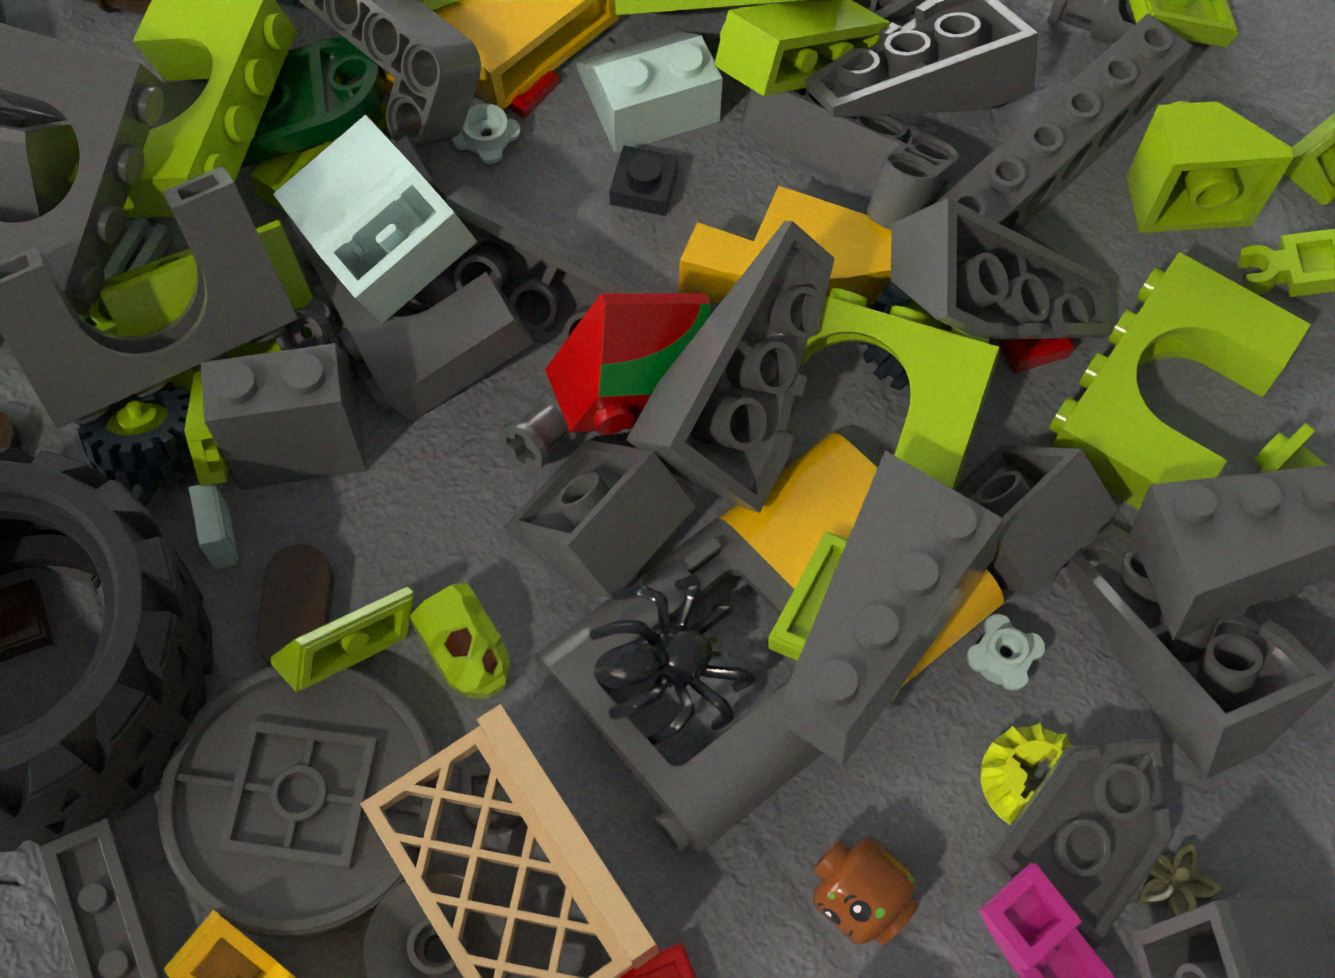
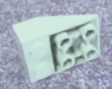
M366 115L273 194L323 261L355 299L382 324L477 243V240L455 212Z

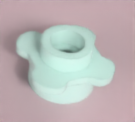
M487 103L478 104L469 109L464 126L459 135L453 138V144L459 150L468 149L480 156V160L483 163H497L502 159V150L510 141L519 138L520 126L516 120L507 119L505 112L500 107Z
M1001 614L992 615L984 623L985 634L980 643L969 648L967 662L973 670L980 672L987 680L996 684H1002L1007 690H1020L1028 682L1027 670L1032 661L1040 659L1045 652L1044 641L1036 633L1025 634L1013 627L1008 617ZM1000 648H1009L1012 655L1010 657L1002 656Z

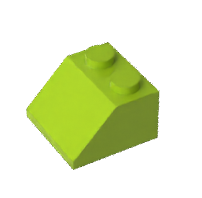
M1178 101L1171 104L1158 105L1126 174L1139 233L1253 226L1294 158L1292 148L1218 101L1197 103Z

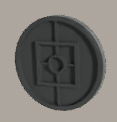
M273 666L249 674L227 686L196 713L180 744L175 743L162 776L158 803L159 830L164 851L176 877L186 891L209 912L215 910L237 929L253 935L274 939H308L346 929L373 914L380 901L393 888L406 880L360 803L435 755L424 726L407 702L391 687L376 677L352 667H348L298 692L292 689ZM439 776L425 784L424 787L436 789ZM408 795L385 810L384 813L396 833L423 838L433 799ZM404 845L413 862L417 865L420 848Z

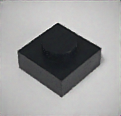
M623 145L609 190L610 205L666 216L679 170V156Z

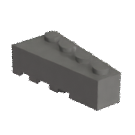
M885 451L784 693V727L844 766L993 561L1003 518Z
M1335 464L1151 484L1130 533L1173 640L1194 633L1198 625L1219 618L1221 622L1243 615L1249 606L1276 597L1281 601L1300 594L1304 586L1326 578L1330 582L1335 580Z

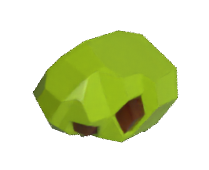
M468 583L452 584L424 600L409 617L414 630L448 686L467 698L475 699L492 698L502 692L506 685L510 668L507 648Z

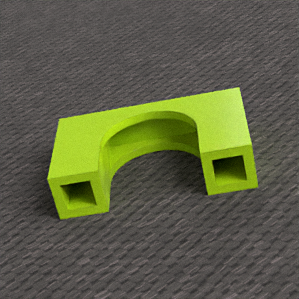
M151 0L132 42L165 81L209 79L202 94L185 112L164 125L150 129L143 149V171L138 181L131 185L123 209L125 218L174 217L162 192L221 166L224 167L235 183L297 31L276 0ZM79 157L68 178V182L72 186L79 168Z
M1181 252L1177 254L1166 272L1156 267L1153 269L1136 297L1144 305L1138 314L1128 309L1124 312L1108 338V341L1116 345L1108 358L1100 353L1095 355L1078 383L1087 390L1079 402L1067 397L1048 428L1058 434L1052 448L1082 449L1106 490L1140 510L1151 484L1218 477L1227 460L1164 424L1150 411L1139 392L1136 377L1137 369L1150 361L1161 358L1189 359L1213 369L1263 398L1285 368L1311 325Z
M832 288L829 297L826 296L818 333L808 338L802 366L820 350L833 344L849 341L865 342L878 346L895 357L905 369L909 379L910 406L894 456L949 488L956 490L999 359V347L988 344L989 339L970 335L955 327H952L951 332L927 326L929 317L912 309L892 306L890 314L866 308L867 298L847 290Z

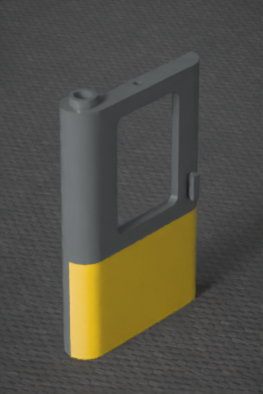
M835 432L829 433L782 469L760 513L734 504L641 574L631 587L643 585L663 593L667 597L669 617L672 620L677 616L687 588L678 589L674 583L676 580L696 575L701 582L700 592L696 599L698 600L722 580L735 575L743 578L780 616L825 531L845 539L849 538L877 467L842 435ZM987 569L902 684L900 690L1004 604V597L1000 586ZM642 597L617 601L608 599L534 655V659L655 798L662 811L655 818V822L667 840L679 852H682L689 846L696 853L701 854L822 755L823 752L784 727V693L788 686V681L687 763L681 766H674L668 763L627 716L620 719L610 718L609 709L617 706V704L599 685L597 678L593 674L595 664L602 654L631 641L642 643L645 639L639 634L618 633L592 640L589 634L593 628L620 620L643 621L656 632L660 629L657 605Z

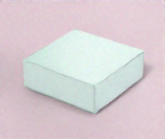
M213 484L189 487L200 548L215 570L237 565L236 560H239L231 513L219 489Z

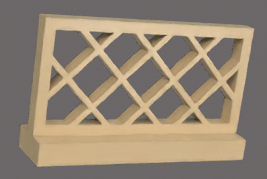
M501 704L477 719L480 724L479 727L360 803L463 978H483L477 967L495 970L494 978H505L506 973L531 978H581L559 973L567 931L597 936L612 959L610 963L588 978H619L634 967L638 969L660 953L653 938ZM479 750L491 768L484 798L448 791L454 765ZM439 776L436 789L424 787L425 784ZM499 782L512 803L495 800ZM408 795L433 799L423 838L396 833L384 811ZM445 802L481 809L472 848L435 840ZM493 811L521 816L525 821L528 829L521 857L483 850ZM536 840L551 863L532 859ZM404 845L420 848L417 865L413 862ZM432 851L469 858L460 898L432 893L425 882ZM481 860L519 868L510 908L471 901ZM529 870L558 875L563 881L566 891L560 918L521 911ZM574 900L589 924L570 920ZM440 905L457 908L453 927ZM469 911L507 918L498 960L469 955L464 947L462 938ZM518 921L557 928L548 971L509 963Z

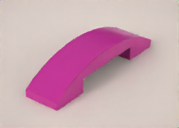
M1036 863L1027 865L978 910L1000 950L1019 978H1115L1076 929L1082 922Z

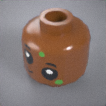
M874 837L861 838L850 847L840 838L822 855L812 868V871L821 878L814 889L812 897L814 906L842 934L855 944L862 945L875 939L880 945H885L907 924L919 907V902L913 897L917 886L915 875Z

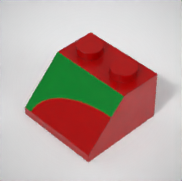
M601 293L545 369L570 433L597 431L601 435H610L625 429H633L657 383L710 317L711 303L706 293Z

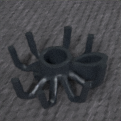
M696 575L674 582L678 589L687 588L674 625L670 624L668 600L663 593L643 585L613 592L612 600L616 601L642 597L654 602L657 605L658 622L661 631L659 634L653 631L645 622L639 620L615 621L593 628L589 632L592 640L618 633H634L641 635L648 641L647 644L631 641L612 648L602 654L595 664L594 676L600 683L609 688L641 684L649 679L655 682L654 686L645 692L610 708V718L620 719L639 711L660 699L668 687L675 688L682 706L681 712L672 723L647 738L652 745H656L679 733L692 718L695 706L687 690V685H690L694 691L720 711L721 714L711 723L712 730H720L733 722L735 713L729 702L700 680L701 676L736 680L731 685L735 692H739L757 681L755 674L745 668L708 665L710 660L718 659L721 656V652L712 650L711 644L717 641L716 637L706 638L702 634L732 614L737 607L736 600L729 599L714 604L710 613L690 628L686 627L700 592L701 582Z

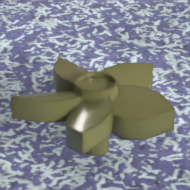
M1190 844L1181 848L1176 853L1172 863L1166 856L1161 854L1149 872L1155 879L1144 885L1138 896L1137 903L1156 905L1168 900L1169 911L1172 917L1197 908L1196 901H1206L1220 894L1222 888L1211 876L1202 872L1194 873L1198 864V856L1195 845Z

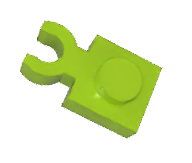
M1335 229L1281 235L1278 250L1276 251L1263 245H1250L1242 248L1238 259L1239 269L1257 267L1263 271L1261 273L1247 274L1244 288L1257 295H1261L1272 290L1276 284L1286 283L1289 297L1335 292Z

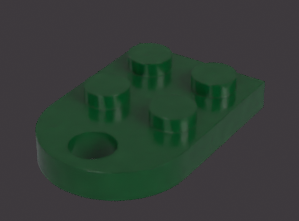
M344 37L324 39L289 50L241 168L339 138L364 115L370 118L379 108L386 92V76L382 67ZM364 75L359 81L346 85L351 79Z

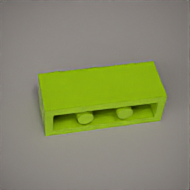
M802 0L728 10L726 21L721 29L720 44L714 66L762 96L806 88V78L853 48L868 49L879 42L880 30L888 26L890 22L852 0Z

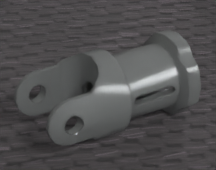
M1054 0L1047 19V23L1053 25L1061 21L1090 31L1091 38L1108 44H1114L1136 24L1129 0Z
M552 386L534 401V409L520 421L514 420L507 423L499 431L500 444L510 460L528 472L540 470L547 464L548 454L561 442L573 441L582 433H570Z

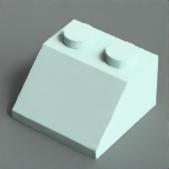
M679 31L577 61L578 73L615 154L622 151L623 145L639 147L720 122L723 78L718 68L714 66L715 62L702 35Z

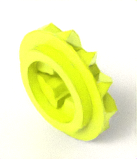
M1041 723L1020 728L1012 726L991 743L982 760L980 780L988 804L1003 821L1011 825L1034 794L1031 791L1026 798L1021 796L1026 787L1024 783L1028 776L1025 770L1020 768L1021 763L1032 768L1039 761L1043 762L1047 757L1051 760L1048 765L1051 770L1067 747H1073L1069 742L1067 733L1057 734L1051 730L1044 729Z

